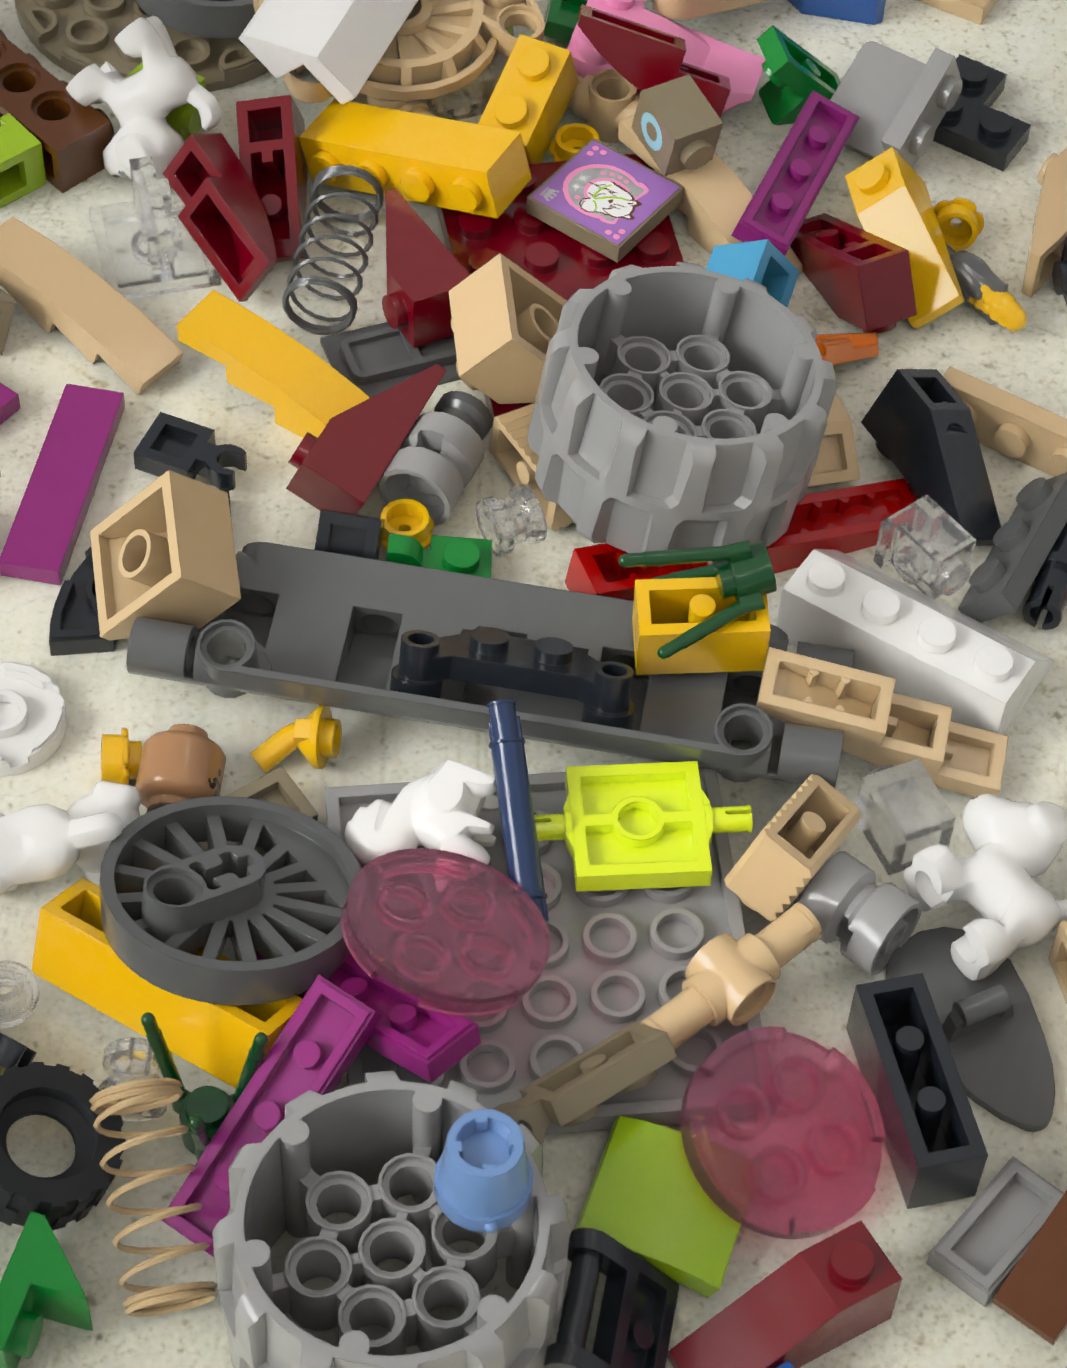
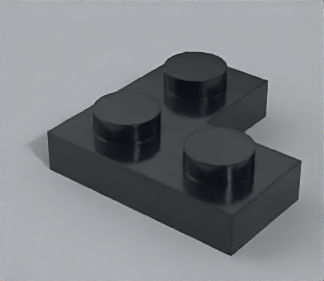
M959 54L956 62L963 82L962 90L953 108L945 113L935 130L933 141L1004 172L1028 141L1031 124L991 108L992 104L1004 91L1007 74Z

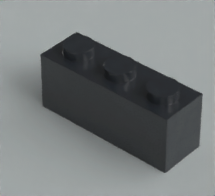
M923 973L856 985L846 1030L907 1209L975 1196L988 1153Z

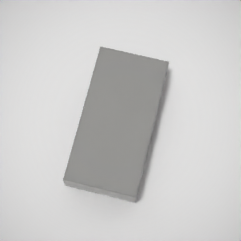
M1012 1156L929 1252L926 1264L985 1307L1003 1285L1064 1193Z

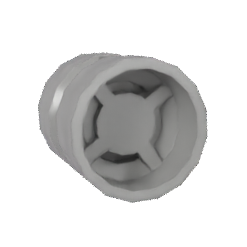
M430 411L420 415L402 442L401 449L392 458L379 480V492L383 501L388 504L397 499L416 500L426 507L429 516L433 519L434 526L444 524L460 500L464 488L471 481L484 459L485 448L480 436L466 422L445 412Z
M839 851L819 869L799 901L819 921L822 929L819 940L825 944L839 940L841 942V954L872 976L878 975L883 971L897 947L901 948L907 942L920 919L923 908L920 901L891 882L880 886L876 885L875 871L845 851Z

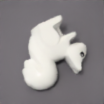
M447 759L440 763L433 773L413 780L403 787L393 803L379 799L375 800L368 807H359L353 818L347 823L344 834L345 843L360 864L378 872L390 871L402 866L410 859L418 846L435 852L437 857L431 875L434 895L441 898L450 889L473 882L481 878L490 869L491 858L483 847L495 845L496 837L492 835L495 827L492 823L479 818L478 814L480 811L495 812L499 809L498 797L493 795L497 791L495 777Z

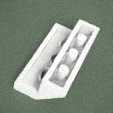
M264 0L238 39L277 79L304 65L341 104H344L356 98L418 0Z

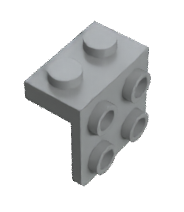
M866 42L859 50L831 98V101L860 117L844 147L870 159L893 147L913 169L918 159L923 157L930 148L935 136V130L945 113L953 108L961 93L963 82L955 56L935 48L925 64L877 42Z

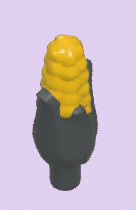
M946 244L965 300L963 303L977 311L990 325H994L997 322L1000 326L1007 328L1011 332H1017L1024 328L1027 323V315L1022 310L1020 304L1016 302L1014 296L1009 293V284L1003 282L980 257L967 251L956 252Z

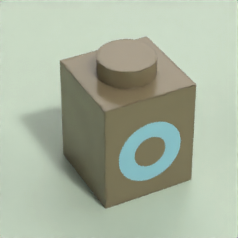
M689 74L642 90L632 123V129L664 176L684 169L695 170L705 165L709 160H712L723 126V122Z

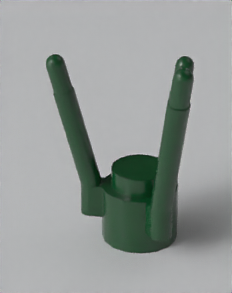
M744 540L726 546L645 551L643 553L623 554L618 559L622 567H646L713 561V565L674 572L651 579L715 577L722 598L735 597L737 601L660 647L657 654L661 659H667L682 649H686L744 614L765 609L762 595L773 593L777 590L773 566L763 541L750 544L749 540Z
M146 1012L142 1015L141 1022L163 1078L176 1079L183 1085L181 1089L184 1093L177 1101L172 1103V1108L179 1114L180 1125H186L190 1128L187 1133L181 1134L185 1147L192 1154L196 1155L198 1161L261 1065L268 1043V1036L263 1032H259L254 1036L234 1094L228 1095L225 1091L214 1086H202L189 1092L184 1087L155 1016L150 1012Z

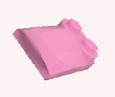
M644 0L587 1L586 5L685 39L686 53L682 62L729 77L731 91L722 114L738 104L751 101L763 72L762 63L766 61L765 58L730 46L644 8ZM577 22L567 50L571 51L577 75L586 77L588 74L594 75L605 69H614L595 49L578 27Z

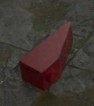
M291 95L237 101L236 113L240 161L255 186L267 214L274 238L277 262L293 260V256L299 246V234L304 226V214L307 206L308 167L299 140V136L305 131L304 118ZM301 253L299 259H304L302 253Z
M396 189L386 191L387 295L382 298V308L390 327L393 329L398 328L413 348L454 335L451 328L452 316L449 290L470 276V274Z
M826 213L804 220L790 247L802 263L804 274L840 319L862 329L863 332H877L878 334L894 329L898 321L917 315L909 250Z
M435 364L330 418L318 438L307 432L288 461L289 464L298 470L286 489L320 511L322 509H330L358 514L447 370Z
M862 1220L799 1252L668 1351L667 1358L674 1368H777L788 1360L794 1368H800L891 1319L902 1278Z

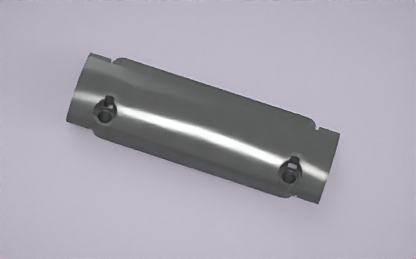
M252 542L245 545L242 551H238L236 554L241 600L200 629H197L195 625L139 616L133 623L128 641L126 659L128 673L206 686L213 694L223 698H236L251 693L489 733L488 722H490L487 704L501 699H514L516 701V715L520 716L522 735L525 739L663 762L698 761V767L716 770L722 777L733 782H749L760 777L803 784L811 774L819 775L834 788L836 786L844 731L789 722L783 723L765 713L756 706L763 671L636 675L632 626L633 601L269 542ZM770 624L771 632L768 649L772 647L787 651L788 635L781 628ZM480 627H493L507 632L512 637L536 641L545 637H555L570 642L573 647L589 649L588 655L599 662H620L633 669L634 676L630 700L636 707L633 730L581 722L584 703L579 700L484 684L445 679L442 683L441 699L390 690L391 671L394 666L399 664L401 636L407 631L424 630L432 632L438 637L461 634L462 629L474 630ZM798 641L796 654L852 668L855 650ZM231 658L240 659L233 664L226 665L229 664ZM730 741L749 742L754 745V748L740 750L732 747Z

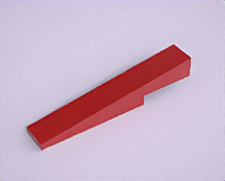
M905 478L805 494L804 498L796 504L787 532L766 548L771 559L774 574L800 567L813 549L839 550L847 554L925 532L929 526L930 519L916 496L909 489ZM605 543L575 548L573 550L565 584L569 591L634 601L635 580L651 579L674 572L708 566L707 562L664 565L663 567H622L618 561L619 557L630 553Z

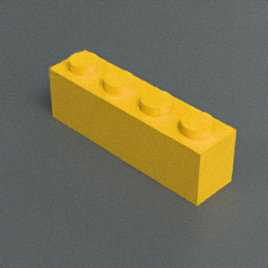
M333 99L299 136L312 182L317 174L327 167L336 165L355 166L369 172L379 181L384 191V197L386 191L396 189L406 201L498 219L532 179L521 132L350 101L341 104L337 99ZM339 175L329 178L323 183V185L377 195L373 186L365 179L353 175Z
M81 878L40 908L32 973L146 1037V1032L142 1025L141 1017L146 1012L152 1013L172 1053L235 1089L237 1088L254 1036L259 1032H263L268 1036V1043L264 1052L265 1058L303 1000L296 995L284 1000L263 1004L221 1005L184 998L152 985L129 969L111 948L102 926L100 887L85 878ZM205 947L198 949L193 955L202 957ZM221 954L220 960L233 961Z

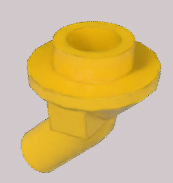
M319 705L305 719H295V723H290L281 728L250 754L265 773L296 749L300 750L313 768L324 769L329 757L336 758L339 754L342 741L341 721L339 719H332V712L329 706Z

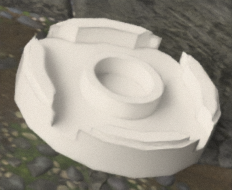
M11 661L0 662V777L23 774L44 764L61 747L68 728L65 701L53 678L32 665Z

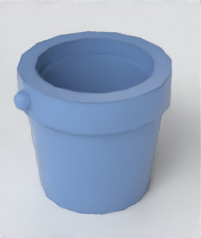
M478 1109L465 1113L453 1123L447 1134L443 1153L435 1166L434 1195L440 1210L454 1224L465 1229L494 1233L496 1230L510 1226L525 1213L532 1199L533 1169L527 1157L523 1134L519 1125L509 1115L497 1110Z

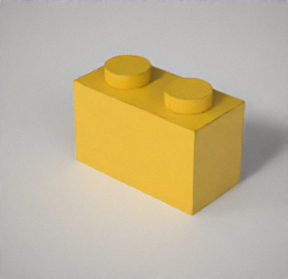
M520 34L478 125L521 132L528 164L542 162L579 82L571 51Z
M715 577L635 580L632 626L636 675L763 671L771 632L767 594L762 595L765 609L744 614L686 649H682L667 659H661L657 654L660 647L737 601L735 597L722 598Z

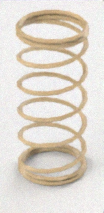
M152 1078L118 1084L95 1093L89 1100L92 1104L90 1109L99 1115L93 1124L97 1132L108 1137L130 1139L108 1151L99 1165L104 1171L116 1176L140 1177L112 1192L106 1201V1205L112 1211L120 1214L149 1216L119 1231L112 1243L118 1250L127 1253L142 1255L161 1254L133 1266L119 1280V1284L124 1289L138 1293L128 1297L122 1304L126 1307L124 1313L130 1317L155 1316L187 1310L212 1302L219 1295L215 1291L218 1286L213 1281L188 1282L170 1286H138L126 1282V1279L145 1268L178 1256L208 1249L210 1246L207 1242L170 1247H134L120 1243L121 1238L145 1225L175 1215L198 1211L204 1206L201 1203H193L168 1208L135 1209L120 1207L113 1203V1200L122 1193L137 1186L170 1175L192 1172L197 1167L194 1164H186L167 1169L124 1170L112 1168L106 1163L117 1153L152 1139L180 1135L189 1131L190 1128L186 1125L147 1132L112 1131L104 1129L100 1125L101 1121L109 1115H124L148 1111L177 1101L184 1093L181 1089L183 1085L178 1080L171 1078ZM135 1096V1097L129 1098V1099H127V1100L115 1101V1100H119V1099H122V1098Z

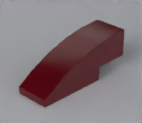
M581 4L578 13V27L595 49L623 78L642 91L689 74L719 118H721L731 91L729 77L682 62L686 53L685 39Z
M222 133L191 134L163 172V176L185 204V207L177 216L238 301H248L277 263L274 238L267 214L255 186Z

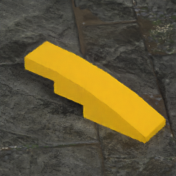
M212 290L177 324L178 341L225 365L228 383L273 406L275 410V423L304 438L307 432L318 438L330 418L370 398L307 347L264 318L215 290Z

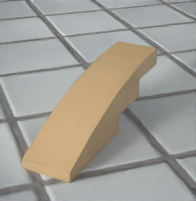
M635 114L620 121L618 139L647 163L653 171L663 175L632 129ZM714 152L712 160H709L698 169H684L665 176L684 187L683 202L677 208L688 217L686 234L709 254L712 253L714 246L742 243L740 240L732 237L731 234L753 195L716 152ZM790 247L785 257L801 274L803 265Z
M14 217L0 225V285L15 298L48 334L58 328L92 364L102 358L137 395L180 362L184 352L141 310L96 272L55 242Z
M769 647L756 706L768 715L783 723L789 722L844 731L842 751L866 762L927 784L972 797L987 793L998 796L1001 789L1009 736L952 722V707L893 693L896 681L894 678Z

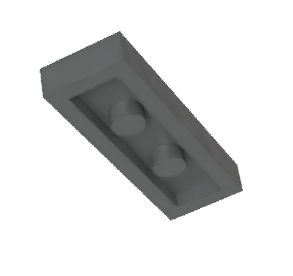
M1067 472L1047 480L1044 477L1034 479L1018 493L1016 497L1018 504L1008 522L995 533L992 550L985 562L969 578L971 586L958 607L961 613L982 623L1018 610L1067 522Z

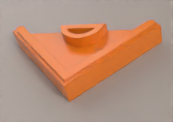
M877 332L817 334L815 340L822 360L832 362L833 365L879 356Z

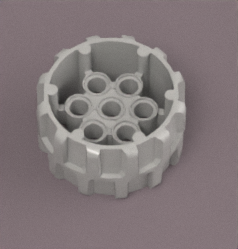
M677 262L676 266L641 268L631 264L612 270L608 280L593 289H579L563 305L557 332L549 341L527 435L530 449L539 456L535 480L544 498L557 503L577 523L576 531L591 542L607 543L627 553L726 546L744 540H749L750 544L763 541L766 547L787 532L796 504L805 496L818 458L821 441L827 426V418L837 389L832 362L822 360L820 351L815 343L817 337L815 327L803 314L795 315L786 306L767 294V287L748 278L741 281L731 276L706 270L701 264ZM713 561L707 562V564L713 565Z
M394 1071L365 1073V1083L351 1085L324 1095L309 1090L285 1104V1119L261 1143L245 1144L236 1154L228 1169L230 1210L228 1215L221 1219L213 1229L218 1292L222 1314L227 1326L233 1367L543 1368L552 1331L560 1323L564 1303L570 1220L566 1201L560 1194L547 1195L542 1178L543 1145L523 1124L519 1125L524 1137L527 1157L533 1169L532 1199L525 1213L510 1226L496 1230L494 1233L470 1231L454 1224L440 1210L434 1195L435 1166L443 1153L447 1134L453 1123L465 1113L486 1109L478 1103L477 1090L450 1080L447 1089L432 1084L402 1081ZM412 1194L413 1200L418 1205L408 1206L396 1200L401 1196ZM337 1212L349 1213L355 1217L348 1223L342 1224L330 1223L324 1219L328 1215ZM287 1231L289 1235L295 1238L307 1236L306 1239L298 1242L289 1251L285 1260V1271L272 1274L270 1251L281 1235ZM457 1241H470L477 1244L480 1248L471 1253H459L453 1251L448 1246ZM507 1257L506 1281L512 1288L518 1289L508 1303L504 1298L493 1294L487 1295L480 1300L479 1290L485 1288L493 1279L497 1268V1259ZM386 1259H398L408 1264L406 1268L396 1272L381 1270L376 1265ZM314 1277H325L335 1282L332 1287L319 1291L303 1286L306 1281ZM448 1306L456 1308L463 1315L454 1320L443 1321L434 1318L429 1312L437 1307ZM290 1313L296 1323L312 1331H327L338 1327L339 1347L312 1336L299 1328L284 1314ZM368 1325H379L386 1328L389 1333L383 1338L369 1340L368 1336L359 1331V1329ZM417 1345L421 1353L406 1355L407 1347Z

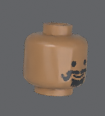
M175 724L169 730L157 732L148 738L143 745L135 787L138 788L142 796L141 804L147 808V813L164 805L182 800L220 796L226 764V756L221 747L208 738V734L204 729L191 724Z

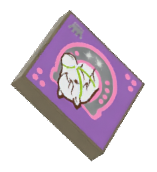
M593 138L527 197L526 213L618 263L683 202L684 187Z

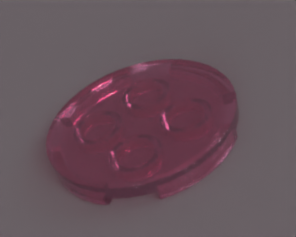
M427 848L397 850L368 862L360 869L351 882L341 912V929L348 950L369 977L373 979L380 975L397 988L420 998L418 1007L443 1014L479 1016L497 1013L515 1006L519 997L527 993L539 980L550 952V937L546 922L534 901L519 885L500 871L483 862L445 850Z
M771 1026L746 1030L727 1039L699 1064L689 1080L682 1101L680 1121L682 1142L695 1178L709 1198L725 1214L748 1229L781 1239H805L819 1236L835 1229L852 1218L866 1205L876 1190L874 1187L880 1170L882 1142L886 1140L878 1102L863 1075L835 1047L828 1050L806 1037L786 1032L785 1027Z

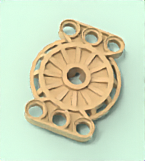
M253 0L255 13L264 0ZM418 0L359 93L377 99L415 101L433 99L457 91L475 80L491 63L496 50L510 57L518 37L510 35L506 31L508 27L524 26L533 32V35L529 37L543 41L545 30L544 17L535 0ZM471 58L475 59L470 66L457 73ZM304 65L283 75L288 90L300 101L321 103L333 96L320 81H306L298 75L301 71L307 69Z

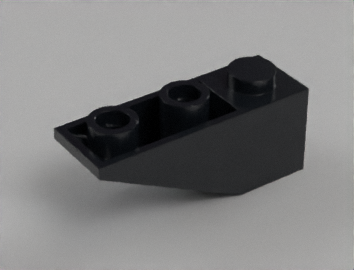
M897 369L861 423L875 439L878 451L884 457L891 460L906 478L911 492L918 499L925 502L941 523L942 531L950 540L957 543L960 547L994 545L993 537L1001 527L970 408L937 369Z

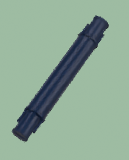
M501 699L488 703L487 708H489L490 722H488L489 748L492 753L512 895L510 900L514 907L516 927L519 926L520 942L524 944L536 943L550 939L546 921H549L546 903L548 896L545 893L524 747L526 742L522 735L520 716L516 715V701L514 699Z

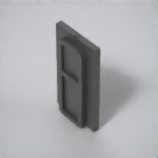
M388 322L320 338L321 346L330 365L370 398L435 364L447 370L438 385L461 380L456 370L457 357L454 335L413 348L398 328L393 329Z

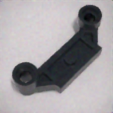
M480 627L474 630L462 629L461 634L438 637L436 634L424 630L407 631L401 636L399 664L394 666L391 671L390 690L441 699L443 680L453 679L575 699L584 703L581 722L633 730L636 709L634 703L630 700L634 671L630 666L614 661L599 662L588 655L589 649L573 647L570 642L564 639L545 637L536 641L512 637L507 632L493 627Z

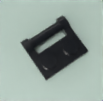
M585 1227L572 1230L569 1235L567 1257L571 1262V1268L556 1343L548 1345L543 1368H665L680 1284L605 1232ZM601 1272L607 1277L591 1353L585 1347Z

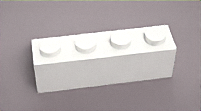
M813 549L782 588L776 626L788 635V643L797 647L798 641L855 650L852 668L896 679L893 693L952 707V722L1004 735L1047 675L1054 659L839 550Z

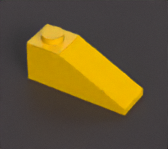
M891 147L845 175L857 216L864 230L909 250L917 315L908 318L915 330L965 302L926 184L899 153Z

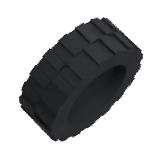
M30 1062L28 1066L18 1067V1065L7 1068L3 1075L0 1076V1222L9 1226L12 1224L24 1226L30 1211L45 1215L52 1230L65 1228L67 1223L73 1220L77 1223L88 1215L93 1205L95 1207L98 1205L116 1176L104 1171L99 1163L108 1151L126 1142V1139L108 1137L95 1130L93 1124L99 1115L90 1109L92 1104L89 1100L95 1093L101 1090L93 1084V1079L84 1073L79 1075L70 1071L68 1066L58 1063L56 1066L44 1065V1062ZM30 1115H43L56 1120L69 1131L73 1138L75 1157L72 1165L63 1173L52 1177H37L26 1173L13 1162L8 1153L6 1137L9 1128L17 1120ZM109 1115L100 1123L104 1129L122 1132L121 1127L124 1124L121 1115ZM124 1150L111 1157L106 1162L107 1165L120 1169L123 1162L120 1157Z

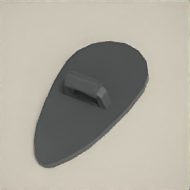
M939 927L917 932L901 948L897 947L887 963L885 980L923 973L966 1095L1000 1120L1029 1132L1043 1130L1048 1126L1053 1115L1055 1099L1053 1063L1030 996L1011 960L1007 958L986 978L972 981L957 968L950 952L951 944L966 933L963 929Z

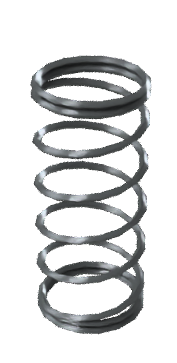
M348 165L327 167L319 172L313 181L310 192V204L304 214V226L299 234V246L293 256V269L287 278V288L282 297L283 309L288 318L300 328L312 333L332 334L341 332L351 326L356 317L358 307L355 296L363 288V278L360 274L368 266L366 252L373 245V234L371 231L379 223L378 213L384 202V191L379 181L369 172L358 167ZM339 175H353L365 179L373 186L377 194V203L373 206L363 197L348 192H332L320 196L318 189L329 178ZM334 196H347L360 200L370 210L357 215L343 214L331 209L323 200ZM317 207H318L320 210H322L325 214H324V215H320L319 212H318ZM313 210L316 217L310 220V214ZM334 218L343 222L357 223L364 230L356 232L340 230L327 223L325 219ZM373 218V222L368 228V226L364 224L363 221H368L369 219ZM320 220L324 226L340 234L349 236L367 234L368 243L363 249L351 239L338 235H320L315 237L311 226ZM308 232L310 238L304 242V236ZM337 239L351 244L358 251L353 253L335 251L323 245L319 240ZM312 242H315L320 248L334 255L343 257L362 255L363 264L357 270L346 261L337 258H309L305 248ZM302 253L305 260L299 263V257ZM332 261L346 266L353 273L337 274L328 272L317 266L314 262ZM306 264H310L314 269L327 276L336 278L357 277V287L351 292L342 284L325 277H302L300 269ZM310 285L326 286L337 291L342 296L322 293ZM305 286L311 292L332 300L346 299L350 306V311L344 316L335 318L316 315L307 310L297 300L294 290ZM289 296L304 313L315 319L327 322H342L336 325L323 326L305 321L294 313L289 304Z

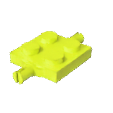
M698 761L566 766V802L563 807V814L534 815L538 841L564 840L565 847L573 859L576 892L710 886L712 864L709 847L712 835L716 833H752L753 828L751 805L711 807L709 799L701 788Z

